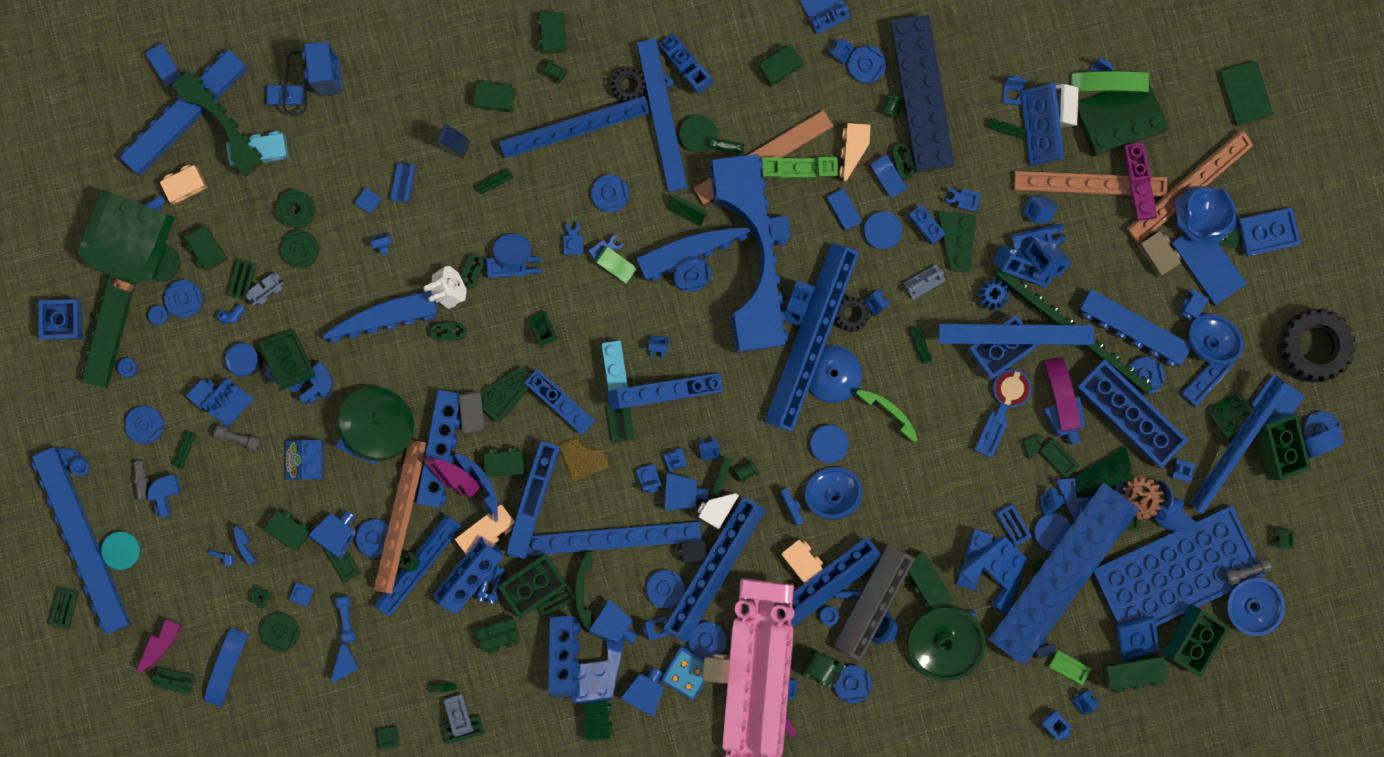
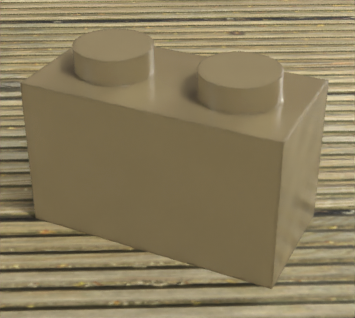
M1161 231L1138 245L1158 277L1181 264L1179 253L1175 249L1172 250L1169 245V238L1165 233L1162 234Z
M712 654V657H705L702 681L728 683L730 655Z

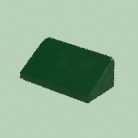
M676 195L672 196L668 210L697 226H702L707 216V211Z

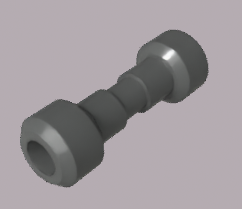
M220 424L215 427L213 432L214 439L235 441L253 452L258 450L261 443L260 437L239 435L229 431L226 426Z
M1266 557L1260 559L1257 564L1251 565V567L1227 570L1225 578L1228 584L1234 585L1239 583L1240 579L1246 578L1249 575L1272 572L1273 565L1271 560Z

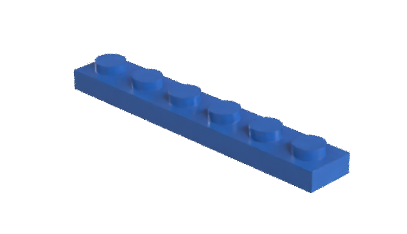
M446 515L415 555L420 559L417 569L413 572L402 570L395 578L392 594L383 593L374 606L390 617L462 526Z

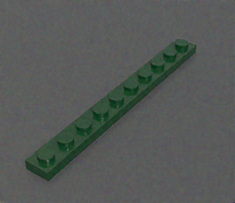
M1001 269L995 275L998 280L1001 279L1003 284H1007L1008 288L1054 324H1075L1069 317L1066 316L1064 318L1059 314L1060 310L1054 305H1047L1044 302L1045 299L1040 294H1033L1029 291L1030 287L1026 283L1015 280L1014 275L1003 272ZM1094 341V345H1082L1100 360L1105 359L1128 382L1145 395L1149 394L1153 389L1150 385L1151 382L1146 377L1142 376L1140 378L1135 374L1136 370L1129 364L1125 366L1121 363V358L1113 352L1111 354L1107 352L1105 346L1100 341Z

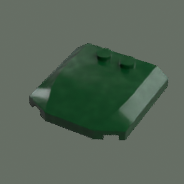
M101 190L77 253L92 269L128 283L151 281L175 217L117 194Z

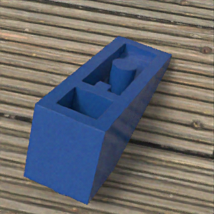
M1003 244L993 259L1003 272L1045 288L1048 287L1054 277L1041 275L1027 255Z
M975 529L972 530L962 567L969 565L970 560L984 552L983 550L992 542V534ZM981 572L973 583L968 582L959 574L956 585L976 590Z

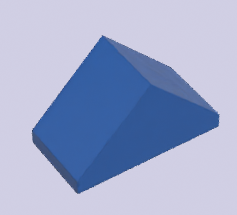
M346 643L341 644L331 682H337L361 668L349 645Z

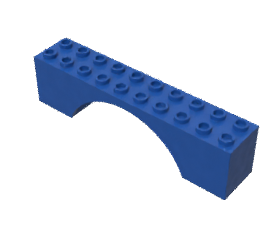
M758 154L712 160L709 164L714 203L729 208L746 222L756 238L761 260L760 275L752 296L740 310L731 315L736 354L781 348L786 345L788 334L787 330H783L785 314L784 311L780 310L782 294L777 289L780 279L779 274L775 273L774 268L777 265L776 254H772L774 238L773 235L769 234L771 218L766 213L769 204L768 198L764 197L763 192L766 189L765 178H761V170H763L762 159L758 158Z

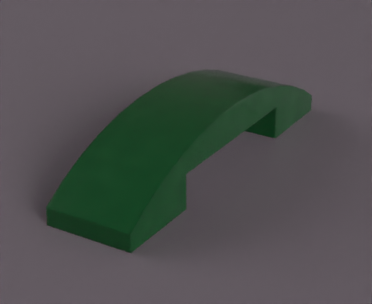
M587 552L577 575L576 602L586 629H590L592 610H584L585 571H592V552Z

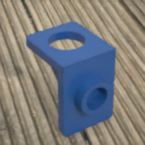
M1098 58L1089 72L1113 71L1115 68L1106 59Z
M1010 76V78H1007L1004 84L1003 103L1021 105V91L1027 80L1022 79L1020 76ZM1010 90L1018 92L1019 96L1016 100L1008 98Z
M667 617L646 621V626H643L645 638L649 637V640L652 641L653 639L671 635L666 630L663 633H657L654 630V626L658 622L666 625L668 622Z

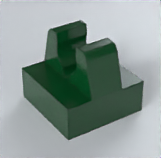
M1279 530L1272 533V536H1279L1280 538L1278 543H1272L1273 547L1294 549L1293 530Z

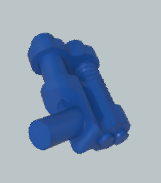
M499 565L494 567L488 578L480 584L479 591H476V600L484 602V598H487V603L493 605L495 601H498V586L501 584L502 576L505 574L504 568H500ZM488 583H493L491 594L486 593Z

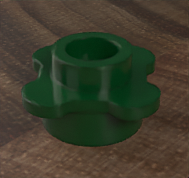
M256 586L255 591L249 597V601L257 604L259 608H265L268 599L272 598V593L263 590L262 586Z

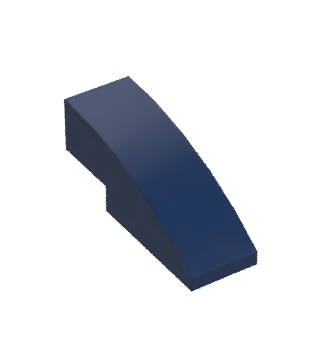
M444 124L437 140L441 148L464 159L471 142L466 136L447 124Z

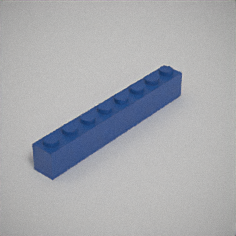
M230 50L221 53L217 58L218 61L214 65L208 66L201 77L204 81L202 86L205 89L209 88L216 96L213 98L215 102L248 70ZM179 95L177 97L178 101L173 106L169 105L159 119L157 118L149 125L150 128L146 132L140 133L136 138V142L123 150V155L120 158L136 174L141 176L207 110L200 106L186 103Z
M743 496L665 625L664 630L687 643L766 512L764 508Z

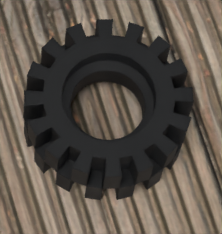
M623 67L624 69H619L613 75L611 87L617 99H620L621 102H627L642 97L646 84L643 74L638 69ZM626 78H631L636 83L635 89L631 92H625L621 88V83Z
M850 296L844 298L840 303L835 321L845 331H858L869 320L870 311L868 305L858 297ZM855 307L858 309L859 318L856 321H848L845 318L844 313L847 308Z

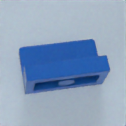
M397 163L391 201L410 204L417 170L415 164Z

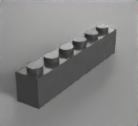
M888 544L845 627L838 636L834 647L850 657L858 660L862 659L913 564L914 557Z

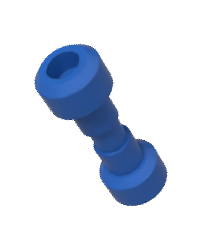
M349 596L335 598V606L339 608L342 619L343 632L340 634L342 643L356 641V632L352 630L349 619V606L351 605Z

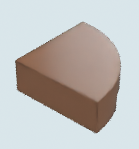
M115 279L113 284L114 287L128 292H132L134 286Z

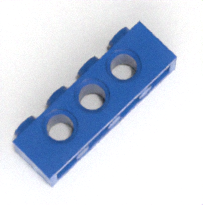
M481 536L434 593L438 604L457 614L465 606L471 595L477 591L480 584L488 578L494 567L501 562L504 555L499 547Z
M573 616L550 617L548 693L554 698L576 696V690L579 689V681L577 679L579 660H577V652L580 651V643L577 641L578 633H580V623ZM569 634L568 639L562 641L563 636ZM568 653L567 659L562 660V656ZM568 672V676L565 679H561L562 674Z

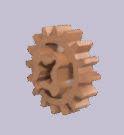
M1142 477L1141 479L1134 478V482L1128 481L1129 487H1123L1126 494L1121 496L1139 508L1134 517L1137 516V519L1151 518V515H1157L1156 510L1162 508L1158 505L1159 502H1164L1163 499L1159 498V495H1162L1163 492H1158L1157 490L1160 485H1153L1154 480L1147 481V477ZM1143 496H1147L1146 498H1144V499H1142V500H1137V499H1140V498L1143 497Z

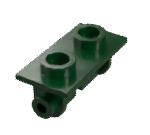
M157 667L156 674L152 678V681H154L153 687L191 695L195 676Z

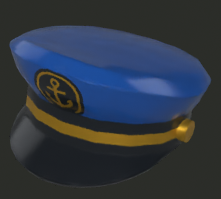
M238 343L227 351L225 364L232 374L243 377L257 373L263 365V358L251 345Z

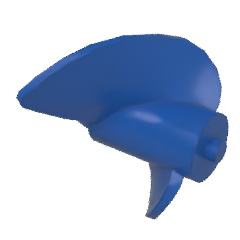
M1158 480L1156 483L1160 485L1159 488L1166 497L1167 502L1160 505L1161 509L1156 510L1155 520L1157 523L1175 532H1191L1197 529L1199 525L1182 511L1184 501L1173 498V493L1164 481Z

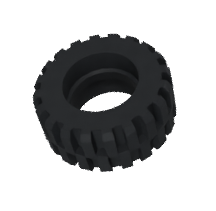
M1309 309L1291 317L1288 323L1284 324L1282 333H1279L1278 339L1280 343L1277 344V350H1280L1281 354L1278 356L1279 360H1283L1285 370L1291 371L1290 375L1294 378H1300V381L1318 383L1334 379L1340 373L1345 372L1347 365L1351 364L1353 360L1351 356L1355 353L1356 347H1353L1355 336L1350 334L1352 328L1350 325L1346 326V320L1343 317L1339 318L1336 312H1328L1327 309ZM1310 328H1319L1325 331L1332 342V353L1329 359L1320 364L1309 362L1300 350L1301 336Z

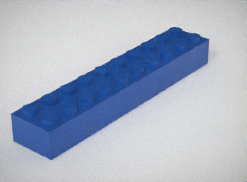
M1103 483L989 640L1016 661L1026 665L1139 511V508Z

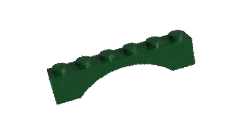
M189 70L172 84L173 88L186 103L200 106L219 119L229 138L231 161L245 177L264 163L260 159L263 155L256 147L252 149L248 144L251 142L244 132L241 134L237 130L239 125L233 118L229 119L225 115L228 112L225 107L213 100L216 96L209 88L205 89L202 86L204 81L201 77Z

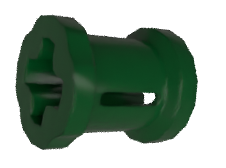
M550 60L543 74L549 75L560 84L568 69H563L556 65L553 60Z
M886 94L887 100L880 113L896 118V111L899 103H902V99Z
M751 459L742 467L734 469L742 483L752 475L759 474Z

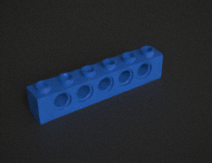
M438 390L425 458H434L453 464L454 455H451L452 448H456L458 437L455 436L456 429L460 428L461 418L458 416L460 411L459 395L462 394ZM448 406H451L454 410L453 415L450 417L444 415V409ZM444 425L450 427V433L446 436H442L440 433V429ZM440 444H444L447 448L443 455H439L436 450ZM424 461L416 504L441 508L442 504L445 505L447 493H444L445 487ZM432 482L439 484V490L435 493H432L429 489Z

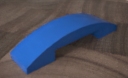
M459 453L455 454V464L469 475L472 474L487 496L484 499L486 510L494 522L498 521L497 498L490 480L482 469L469 458Z
M230 628L214 666L204 701L223 707L238 660L249 637L248 633Z

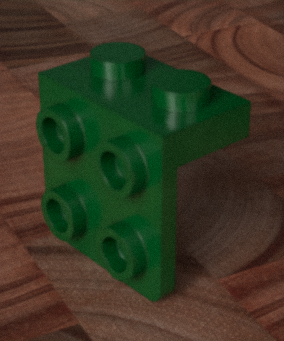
M1236 393L1208 409L1209 416L1223 433L1224 442L1227 447L1253 409L1241 393Z

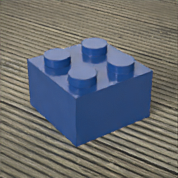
M77 299L38 301L39 339L44 341L83 340L82 301Z

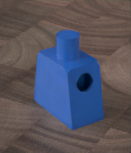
M1034 238L1024 251L1041 275L1060 277L1071 265V259L1063 253L1059 246L1038 238Z
M1076 397L1075 399L1080 419V425L1082 429L1085 427V421L1080 397ZM1056 405L1042 410L1057 437L1066 434L1070 445L1081 441L1077 431L1079 429L1061 432Z
M667 474L666 511L696 507V500H708V489L697 488V480Z
M347 510L340 519L330 514L309 536L342 560L356 534L349 527L355 516Z
M611 600L608 601L589 630V634L616 646L619 645L622 639L633 644L638 634L629 629L633 620Z
M652 667L648 676L640 673L621 699L654 716L664 685L658 683L663 672Z

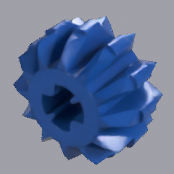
M992 278L990 281L991 285L986 280L983 282L985 287H979V290L984 293H979L977 297L984 298L980 301V304L982 305L986 302L985 309L988 310L992 305L993 311H996L997 305L1002 309L1004 308L1002 302H1009V299L1004 296H1009L1010 292H1004L1008 285L1006 284L1001 287V279L995 284V279ZM993 290H995V293H998L995 299H992L989 295Z

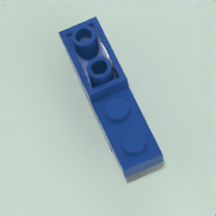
M539 369L525 382L527 386L580 434L583 435L595 422L592 417Z

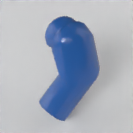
M237 304L231 312L220 311L217 318L223 324L236 323L246 308Z

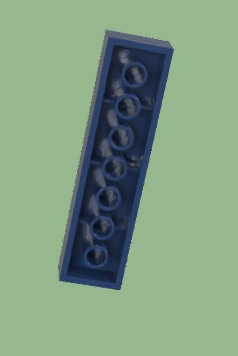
M922 15L891 20L890 30L915 173L952 168L955 163L930 16Z

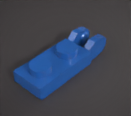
M1056 224L1050 227L1047 226L1012 234L1013 249L1024 253L1034 238L1052 244L1065 242V235H1056L1051 238V234L1065 230L1064 225Z
M530 257L528 261L524 262V265L517 268H506L497 262L495 258L487 259L488 279L541 274L542 272L539 268L526 269V263H538L541 261V257Z

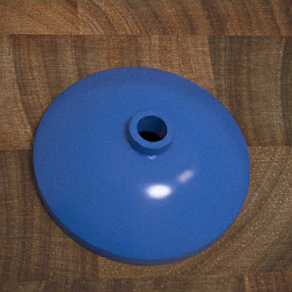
M1216 314L1201 315L1193 321L1189 328L1188 336L1192 348L1202 359L1211 364L1223 366L1232 364L1238 360L1243 352L1244 342L1240 331L1231 321Z
M840 346L824 347L809 386V391L817 399L827 403H839L849 399L858 390L862 379L861 366L856 356ZM832 370L837 371L836 377L830 375Z
M831 467L819 471L809 480L805 490V499L809 509L818 517L828 520H837L849 516L859 507L863 497V488L859 478L852 471L841 467Z
M1249 578L1238 583L1232 589L1227 601V613L1231 623L1242 633L1251 636H1262L1274 631L1282 622L1285 614V600L1279 588L1272 582L1262 578ZM1254 602L1256 606L1252 610L1250 604Z

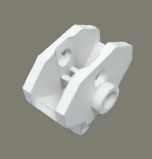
M446 266L432 274V283L423 287L425 292L431 290L433 294L428 298L430 302H440L448 309L466 300V287L459 273L451 266Z

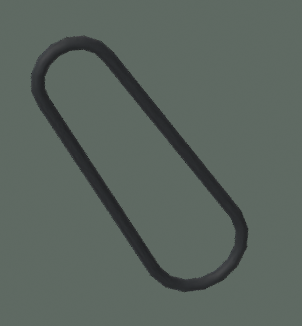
M293 50L287 56L282 105L287 114L299 116L307 109V81L305 79V72L304 109L299 113H291L285 105L290 56L294 53L302 55L301 51ZM303 61L304 71L306 69V62Z

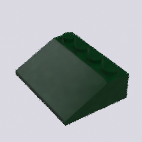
M1150 85L1149 93H1129V91L1105 92L1078 102V116L1093 157L1164 133L1169 129L1164 113Z

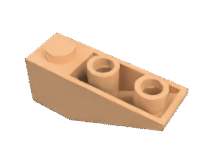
M848 123L847 127L843 128L842 140H846L845 147L841 149V158L844 159V166H840V177L843 178V183H846L869 146L871 125Z

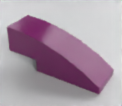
M426 457L424 459L425 463L444 487L456 489L461 496L472 497L481 487L474 478L456 465L434 458Z
M168 619L165 621L159 636L151 635L137 672H145L169 651L184 626L183 624Z

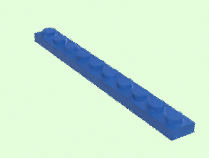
M700 522L533 536L526 556L702 541Z

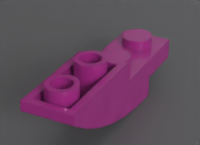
M1144 142L1125 145L1128 182L1137 221L1157 219L1150 182L1151 174Z

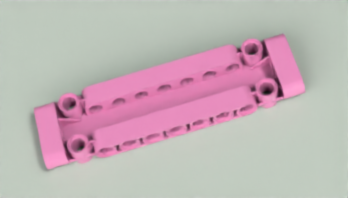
M740 579L739 602L735 606L738 618L735 619L732 630L723 734V749L726 751L725 757L782 756L793 642V627L791 626V620L794 617V609L792 607L793 584ZM745 604H747L749 607L748 613H746L744 610ZM781 609L785 611L784 618L780 615Z

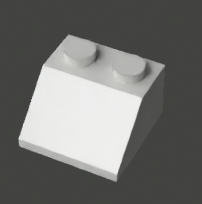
M1067 84L1056 85L1060 127L1077 126L1078 87Z
M732 494L711 499L707 504L703 502L697 511L700 513L699 518L719 529L739 495Z

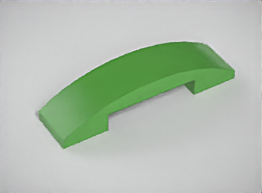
M1122 71L1072 73V86L1079 88L1078 93L1129 91V93H1149V73Z
M762 157V177L821 178L838 176L837 157Z
M858 390L855 393L869 406L876 401L903 424L899 431L913 443L918 440L910 421L890 401L868 391Z

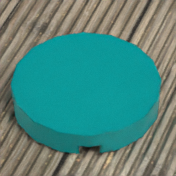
M128 532L112 533L102 544V558L113 569L124 570L131 568L140 558V543L135 536Z

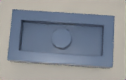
M460 694L444 700L454 736L457 737L472 732L473 728L463 695Z

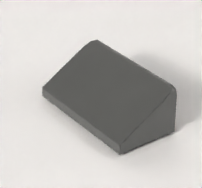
M467 392L459 395L462 432L469 433L483 430L481 393Z

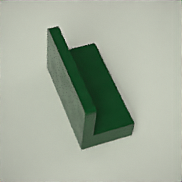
M607 405L612 442L635 440L630 407L610 410V405Z

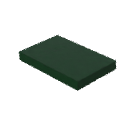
M1257 60L1219 72L1236 126L1274 115Z
M295 329L259 342V347L279 391L316 377Z

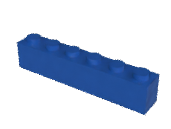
M1092 289L1088 291L1078 310L1082 313L1081 316L1083 318L1099 322V327L1115 331L1114 335L1121 339L1127 338L1131 340V344L1139 349L1144 347L1149 350L1148 354L1155 358L1162 357L1165 359V363L1171 367L1182 366L1192 348L1190 343Z
M868 537L864 538L793 592L792 607L794 609V617L791 620L792 627L879 563L882 556ZM781 609L780 615L784 618L785 611Z

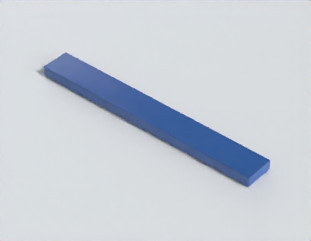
M651 39L638 42L668 192L687 189L657 40Z
M643 96L515 136L499 143L504 158H508L650 112L646 98Z
M939 324V344L1094 345V325Z
M1277 376L1274 378L1190 502L1198 512L1202 514L1205 512L1290 385Z

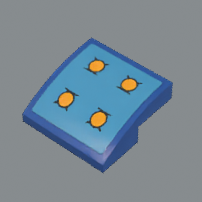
M681 646L662 677L661 682L694 701L705 681H702L705 659L686 647Z

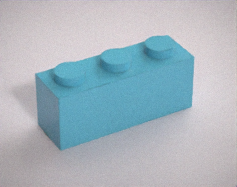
M280 131L269 132V136L263 137L260 134L249 136L251 142L248 144L252 149L256 147L263 155L260 159L264 163L289 158L286 136L280 133ZM226 143L229 165L232 168H237L231 161L230 143Z
M621 341L602 343L609 391L628 388Z

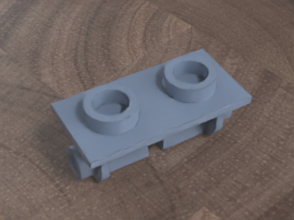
M936 264L903 284L914 300L946 280L943 276L944 273Z
M277 272L275 274L271 273L262 281L266 286L264 289L258 283L248 290L246 297L250 301L252 299L255 301L252 304L253 306L256 303L260 306L268 300L267 295L272 292L275 295L284 289L282 285L285 282L280 283L278 281L281 277Z

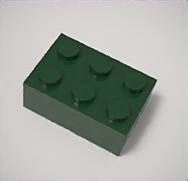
M1283 412L1268 418L1256 435L1266 479L1281 481L1311 469L1298 414Z
M545 554L498 587L519 619H523L568 588L569 585L549 555Z
M1191 604L1163 650L1162 655L1187 671L1202 677L1231 627L1203 609Z
M1155 655L1101 665L1105 688L1114 693L1124 692L1126 687L1133 689L1145 688L1144 684L1152 686L1163 685L1165 680H1169L1164 656Z

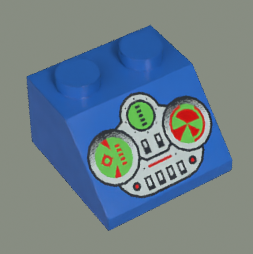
M286 441V480H324V441Z

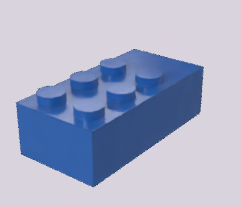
M328 41L305 44L302 56L303 61L307 65V69L304 70L306 81H308L309 85L311 84V87L320 96L342 94L339 57Z

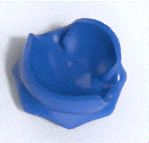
M1191 186L1175 201L1177 225L1195 243H1219L1236 227V207L1232 198L1224 189Z

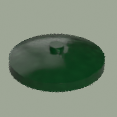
M372 386L358 389L345 399L338 412L337 426L341 439L356 455L368 460L385 461L398 456L409 445L414 433V418L409 406L399 395L388 389Z
M938 606L924 612L913 623L908 635V650L913 664L924 675L935 680L953 681L967 676L977 668L985 653L986 640L980 622L970 612L956 606Z

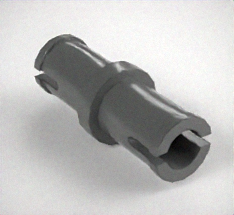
M146 461L133 462L135 473L133 482L136 484L137 501L148 500L147 483H149V478H147Z

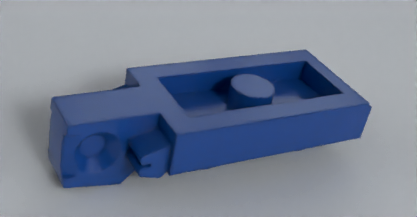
M1000 404L997 412L992 411L991 415H989L974 449L975 451L993 458L1008 424V418L1005 417L1008 409L1007 406Z

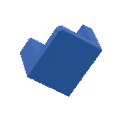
M1047 196L1030 197L1023 213L1034 223H1050L1058 206Z

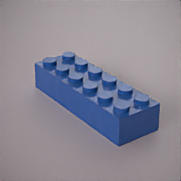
M1105 359L1075 387L1089 403L1157 468H1162L1188 441L1173 424Z

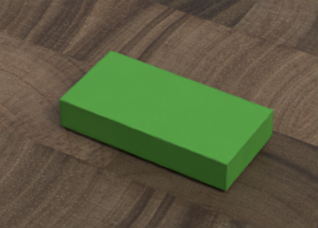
M605 246L595 261L626 284L637 269V267L607 246Z
M1056 650L1048 665L1049 668L1082 686L1091 671L1090 667L1059 650Z

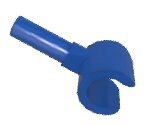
M209 550L208 554L223 559V565H234L235 557L233 555Z

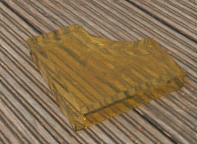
M578 439L560 445L574 481L609 468L603 449H587L581 445Z

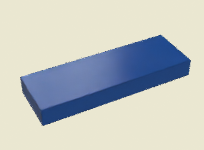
M1209 363L1181 395L1196 407L1231 370L1234 364L1223 366Z

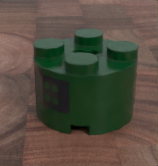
M811 648L801 669V675L809 679H819L818 684L833 689L837 685L846 665Z

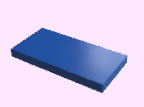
M1050 83L1022 90L1030 166L1063 160L1064 152L1056 84Z
M1186 233L1171 243L1214 306L1247 284L1219 243H1195Z

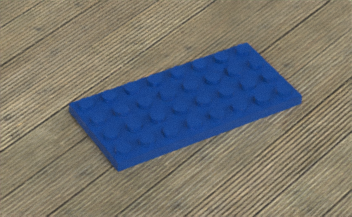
M1229 506L1196 521L1199 527L1194 531L1170 533L1095 569L1093 572L1117 625L1153 615L1156 626L1186 613L1191 604L1199 607L1232 591L1237 584H1228L1225 572L1233 568L1236 570L1248 568L1258 563V559L1233 506ZM1265 574L1249 575L1246 578L1240 579L1239 583L1249 578H1262Z

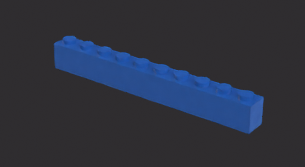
M831 243L765 423L793 432L859 252L847 246Z
M53 447L32 456L34 460L32 462L33 468L36 472H39L41 487L43 490L46 489L48 493V504L51 508H54L56 513L54 518L63 529L62 537L65 543H68L70 546L69 554L72 560H75L78 568H76L77 573L85 582L84 590L93 601L91 607L95 614L98 613L100 618L98 623L101 630L105 631L106 634H111L132 625L108 566L102 558L101 549L68 470L64 466L58 452V448Z

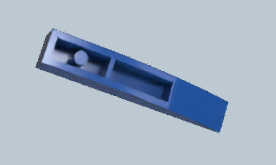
M737 228L689 236L637 258V261L646 280L654 282L661 279V275L666 272L672 274L674 268L682 259L690 256H703L707 258L713 255L714 250L718 248L724 250L732 246L731 242L738 240L741 242L748 239L751 231L750 228Z
M431 291L374 306L333 328L323 335L324 340L334 343L341 341V337L348 336L349 339L359 337V333L363 332L374 334L379 332L378 329L380 328L391 330L397 328V325L402 323L408 326L416 324L415 320L423 319L424 322L434 320V316L438 315L436 302H430L428 299L433 294Z
M717 373L607 392L610 410L719 393L723 392L721 374Z
M544 441L540 442L507 550L509 555L522 559L526 558L561 451L557 445Z

